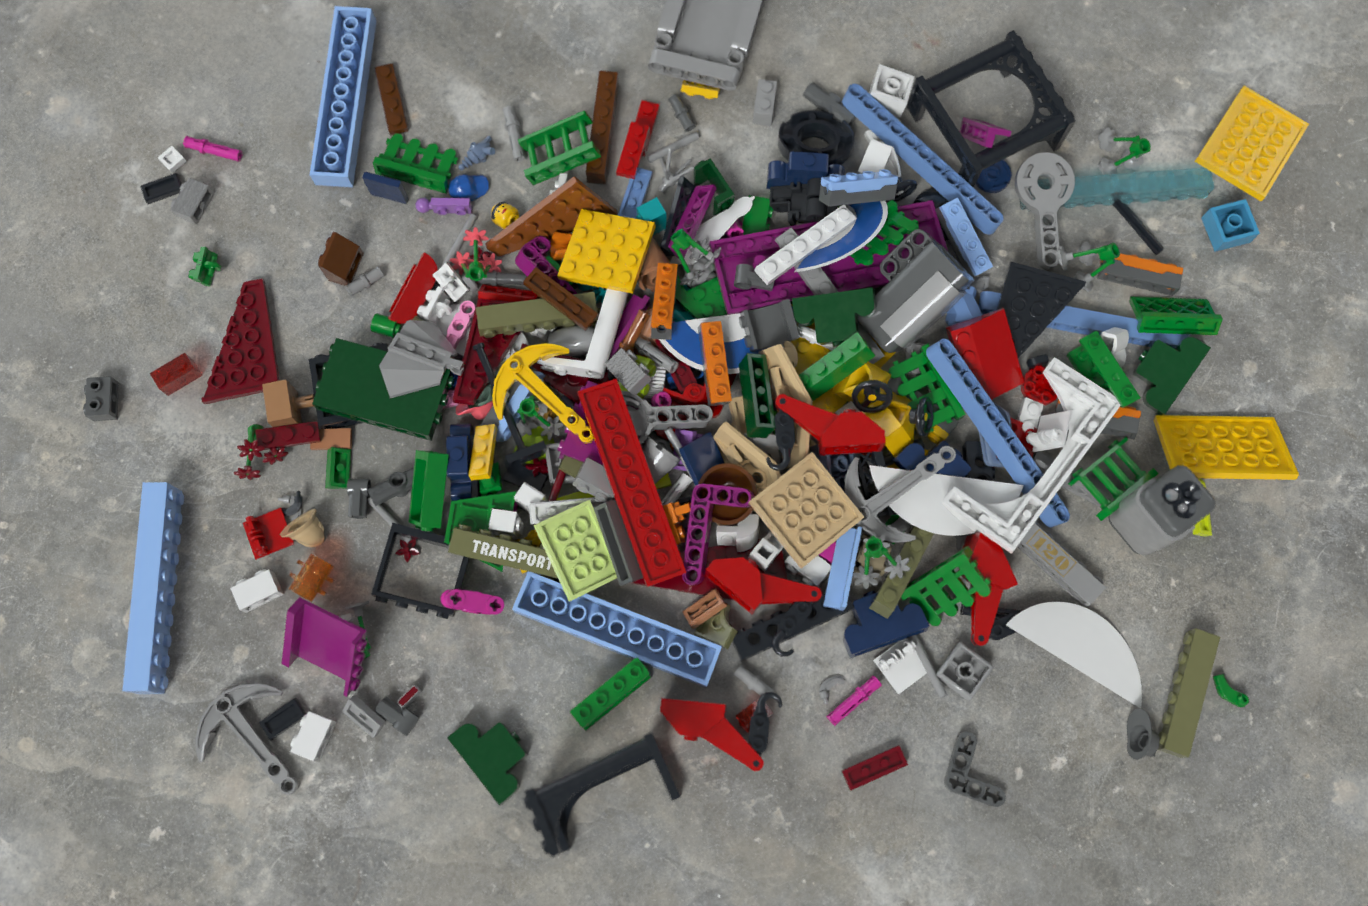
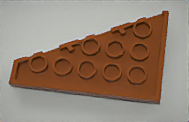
M574 176L486 242L485 245L489 251L500 257L521 250L526 243L538 236H543L550 240L554 232H573L581 209L618 215L614 207Z

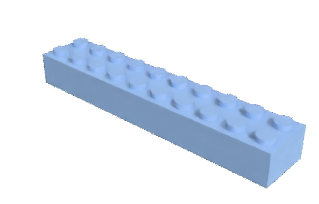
M335 6L310 168V176L315 185L353 187L376 28V18L372 8Z
M143 482L122 690L124 692L164 694L168 686V678L166 677V671L170 664L168 648L172 643L170 626L173 625L174 620L172 606L175 604V594L173 592L174 585L177 583V575L175 573L176 565L179 562L177 547L181 541L179 525L182 524L181 505L184 503L182 491L168 482Z
M529 571L512 608L519 615L631 659L638 658L641 663L705 688L708 686L722 648L720 645L589 594H584L572 601H568L561 583Z

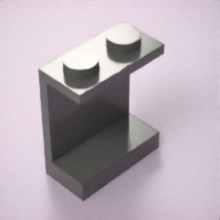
M789 299L783 300L778 304L751 311L744 310L740 313L739 324L745 330L744 342L746 347L750 348V352L783 344L785 341H795L800 338Z

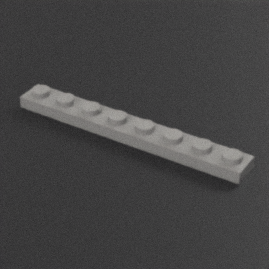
M791 227L777 237L775 242L782 249L796 239L798 235ZM801 262L796 264L794 268L797 269ZM821 267L798 272L814 295L838 292ZM858 322L859 334L876 355L869 360L870 363L874 364L884 357V354L869 333Z

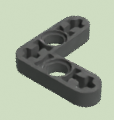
M971 732L960 733L956 738L944 778L945 787L953 793L993 807L1002 806L1006 801V795L1002 789L968 777L977 739ZM969 736V741L972 742L965 749V751H969V755L964 752H958V748L961 750L964 748V742L961 741L962 738ZM959 755L966 759V765L963 768H959L955 764V759ZM956 776L957 781L960 783H965V779L968 781L964 787L955 786L952 788V783L949 780L954 779ZM973 783L978 784L980 787V793L977 796L971 795L969 787ZM985 787L988 788L986 790L988 793H995L997 791V796L1000 797V800H996L993 803V798L985 796V800H983Z

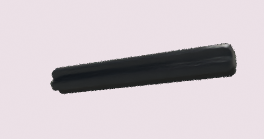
M1113 194L1108 199L1110 203L1130 224L1155 255L1160 254L1164 247L1118 194Z

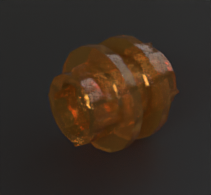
M312 553L305 563L298 559L296 563L302 566L297 575L292 572L289 573L288 576L294 579L289 590L310 602H313L318 593L325 596L327 592L321 590V587L326 580L330 583L334 582V579L329 577L334 566Z

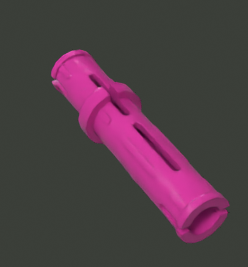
M185 136L183 146L185 148L240 162L242 159V150L211 143L207 139L201 140L190 136Z
M873 675L861 687L858 686L851 696L826 716L827 719L836 726L863 701L869 700L868 697L882 686L880 681Z

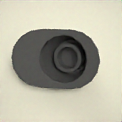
M1135 709L1127 720V752L1135 760L1142 759L1144 756L1155 757L1156 751L1159 748L1160 737L1152 729L1148 713L1143 709Z

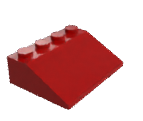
M1004 308L946 327L949 341L958 351L991 400L1025 383Z

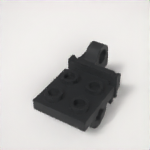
M821 178L809 179L807 184L797 182V187L794 182H791V185L770 187V206L776 212H788V223L790 226H796V219L798 223L819 222L837 209V206L829 207L819 201Z

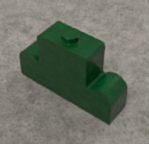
M873 288L792 298L795 320L803 326H810L815 322L816 340L821 345L832 344L833 347L839 346L856 332L859 333L858 315L862 318H870L876 312V298Z
M1187 337L1178 343L1177 350L1161 340H1156L1148 351L1144 349L1138 358L1140 363L1133 371L1134 376L1153 387L1144 393V404L1156 413L1165 415L1211 347L1196 338Z
M499 722L481 736V731L477 726L464 724L447 737L498 805H503L517 793L520 781L515 775L508 774V772L527 757V752L520 745L519 742L522 740L515 731L510 732L505 724Z

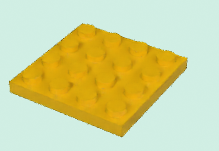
M581 209L560 266L558 278L560 280L633 294L656 227L655 222Z

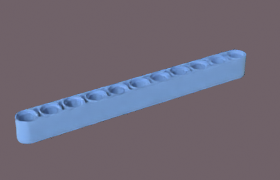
M851 84L842 99L843 105L885 144L892 146L895 153L949 202L958 198L969 220L978 229L987 235L994 234L1003 222L1001 212L862 86Z
M991 291L980 293L978 306L983 315L996 311L1001 293ZM1065 306L1060 314L1047 326V328L1089 335L1095 331L1101 335L1102 332L1116 327L1128 331V343L1151 347L1156 340H1161L1177 350L1179 342L1187 337H1191V334L1138 333L1137 319Z
M943 338L929 346L926 350L928 359L1014 482L1018 485H1024L1021 492L1025 495L1034 488L1044 474L953 344L948 339ZM1056 493L1039 517L1047 527H1054L1069 521L1070 514Z

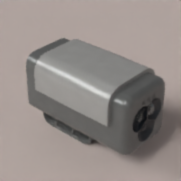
M919 229L914 230L880 264V271L890 282L875 295V314L870 318H862L858 315L857 320L883 350L888 353L899 352L904 347H910L966 294L965 290L975 280L928 232ZM919 234H923L924 242L918 245L916 237ZM908 248L910 254L908 258L903 259L901 252L903 249ZM890 262H893L895 265V270L892 273L887 271V265Z
M1179 465L1156 480L1152 478L1121 500L1119 508L1109 515L1108 518L1111 526L1134 553L1150 555L1175 543L1194 530V525L1214 510L1216 502L1188 467Z

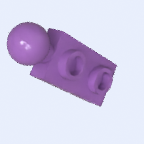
M419 198L415 204L416 209L421 213H426L433 209V212L439 215H446L447 213H455L457 215L472 214V205L469 198H431V202L427 198Z

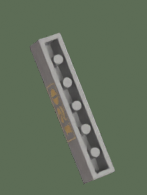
M1036 521L1017 547L1083 607L1090 606L1105 590L1106 587L1103 585V581L1098 576L1092 575L1084 563L1076 561L1071 556V552L1056 543L1055 537L1050 533H1045Z

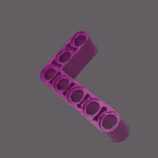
M698 484L694 487L684 557V567L687 573L682 574L684 582L689 585H695L704 580L714 504L748 508L751 505L748 502L742 504L740 502V495L746 492L749 496V502L755 497L751 490L711 484ZM702 488L708 490V496L704 499L700 497V490ZM723 490L728 492V499L726 501L720 499V493ZM700 508H703L706 513L703 519H699L697 516ZM697 529H701L703 532V537L700 540H697L695 537ZM695 549H698L700 552V558L697 561L692 557V552ZM691 570H695L698 573L696 581L690 578Z

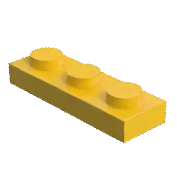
M495 424L476 426L468 475L471 481L491 478L497 436Z

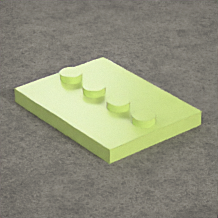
M590 500L534 525L568 601H572L617 578Z

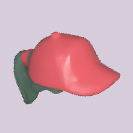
M486 385L474 405L459 404L456 407V414L459 416L470 413L477 420L484 419L493 406V389L491 385Z

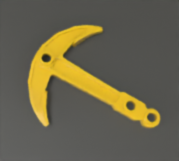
M544 343L527 346L512 354L503 363L494 380L492 399L498 419L503 420L504 408L510 395L508 393L509 389L515 381H519L554 412L574 435H578L583 443L589 444L593 442L594 439L590 427L586 426V422L573 409L567 407L530 369V366L540 359L545 361L554 356L569 354L570 350L560 345ZM513 362L518 363L516 368H511ZM570 417L576 418L574 423L568 422ZM589 431L590 436L583 437V432Z

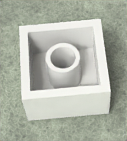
M879 64L869 94L892 115L900 118L907 105L915 76Z

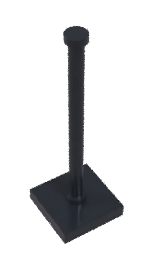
M484 343L476 344L473 346V350L477 352L493 389L496 376L484 350L485 345ZM506 402L503 415L518 448L516 452L505 456L504 465L506 470L544 456L547 448L544 441L529 447L525 446Z

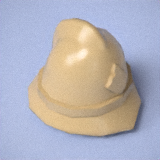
M312 509L289 523L280 535L282 537H290L306 547H317L324 542L325 529L316 516V509Z

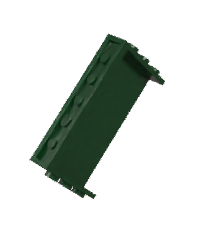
M336 338L335 343H332L330 346L328 362H325L323 365L322 378L316 384L317 392L312 405L319 411L432 441L437 424L440 425L443 418V413H441L443 406H446L449 400V388H452L455 383L453 372L446 368L442 381L438 386L390 398L379 367L387 351Z

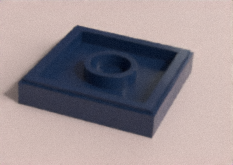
M364 172L362 179L371 195L407 204L409 198L401 181Z
M711 432L705 433L679 448L695 486L699 484L701 477L706 471L716 465L725 463Z

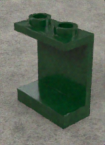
M710 158L706 161L698 162L694 167V185L699 186L708 180L711 185H715L718 196L714 197L713 215L716 216L733 205L735 194Z

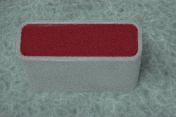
M412 686L397 703L401 707L407 708L422 693V690L417 686Z

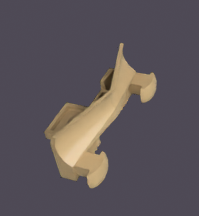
M785 341L783 344L784 348L779 344L759 351V354L766 355L772 400H776V397L780 394H785L812 405V399L795 370L798 362L795 346L790 341ZM740 396L732 398L729 408L734 428L744 435V433H747L743 397ZM794 421L795 443L791 452L790 464L785 469L794 467L810 454L809 447L816 445L810 439V434Z
M726 421L719 427L713 438L724 462L741 466L752 476H759L761 483H756L758 494L781 477L779 471L773 470L768 466L766 458L769 456L736 430L733 422L730 425ZM769 457L771 462L777 465V462H775L771 457Z

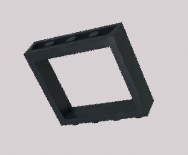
M379 342L370 347L388 352L389 346L387 343ZM320 354L308 359L314 397L317 392L316 384L320 380L318 368L323 367L324 363L328 362L330 355ZM316 409L318 425L321 429H338L363 423L337 415L326 417L325 412Z
M392 523L371 595L376 597L375 601L387 604L388 601L396 602L395 606L407 609L408 606L416 607V611L428 614V611L435 612L436 616L448 619L449 616L453 617L455 609L381 591L398 535L449 548V544L444 542L445 536ZM463 556L454 589L461 590L470 560L469 557Z

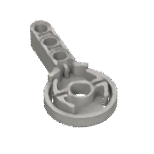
M1049 152L1037 153L1029 157L1021 164L1015 176V190L1018 198L1027 206L1026 209L1034 213L1037 263L1044 270L1051 269L1059 263L1057 210L1068 201L1075 186L1074 173L1069 163L1061 156ZM1044 176L1049 179V189L1044 190L1039 187L1037 183L1039 177ZM1043 217L1049 220V226L1043 223ZM1044 236L1050 238V245H1047L1044 242ZM1046 255L1052 258V264L1046 262Z
M621 391L625 403L630 405L627 406L640 445L646 441L649 434L654 430H666L670 427L672 429L704 428L713 416L712 409L707 405L652 407L646 399L643 400L630 392ZM698 413L704 414L706 420L700 419ZM678 414L685 415L687 420H680ZM658 415H664L667 421H660Z

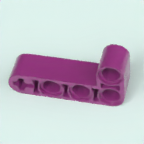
M538 236L521 248L515 258V263L526 276L536 267L571 294H577L567 281L558 278V271L544 257L551 246L547 238Z

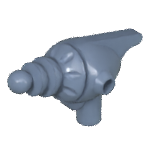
M487 136L482 142H472L470 144L471 147L467 151V157H464V160H462L463 164L459 165V169L469 168V165H473L472 163L486 162L487 155H494L495 149L490 147L489 143L492 138Z

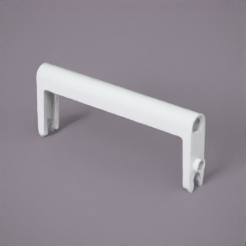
M607 289L587 357L584 361L554 357L545 361L541 359L537 362L543 365L541 369L555 372L558 375L570 374L602 379L628 293Z

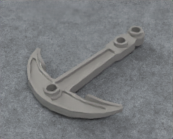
M950 446L942 447L939 454H932L919 463L916 469L868 500L863 498L859 490V458L855 457L845 477V494L859 511L866 513V517L860 520L857 525L870 535H872V532H875L878 538L885 534L886 538L884 541L901 543L916 540L914 535L903 533L890 525L887 527L877 517V514L919 482L927 480L944 467L945 463H951L956 456L955 450ZM949 452L951 457L945 459L943 453ZM932 464L934 466V469L932 471H928L926 469V465Z
M245 684L229 689L216 697L202 715L197 729L195 746L199 762L205 761L208 748L216 735L213 731L222 721H225L261 763V768L273 783L279 784V790L283 794L295 793L298 789V781L290 777V771L279 757L271 752L240 710V706L249 700H258L276 695L282 696L283 691L265 684ZM227 701L229 706L227 709H224L223 704ZM278 765L280 767V771L276 774L274 772V767ZM290 781L293 783L291 790L287 788V783Z

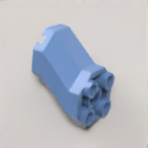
M970 286V289H966V294L947 312L945 322L948 326L983 315L975 300L977 292L975 287Z

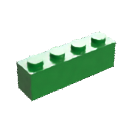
M755 196L751 209L744 215L743 235L769 230L770 224L767 223V219L772 218L773 213L770 199Z
M856 332L798 376L813 402L876 355L863 337Z

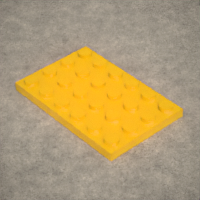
M1243 86L1194 162L1262 202L1309 126V123L1250 88Z
M1155 415L1153 421L1170 470L1176 466L1183 465L1188 467L1197 478L1297 480L1299 476L1274 417Z

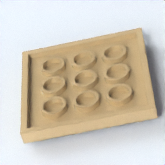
M813 452L748 502L800 568L806 566L864 518Z

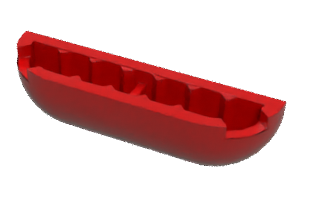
M427 253L421 254L418 264H414L389 310L391 315H389L388 319L404 324L408 320H413L418 315V308L424 304L428 290L432 289L436 281L432 275L438 269L434 259Z

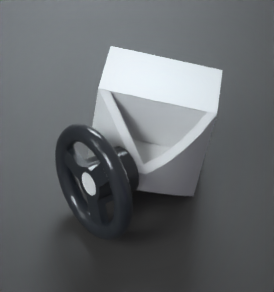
M871 139L857 174H862L863 171L879 172L880 169L890 170L893 175L898 177L895 200L893 201L903 200L915 191L917 182L915 180H902L899 161L892 146Z

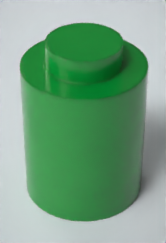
M376 313L371 322V332L394 338L397 333H400L403 326L400 323H396L397 321L394 322L388 319L389 316Z

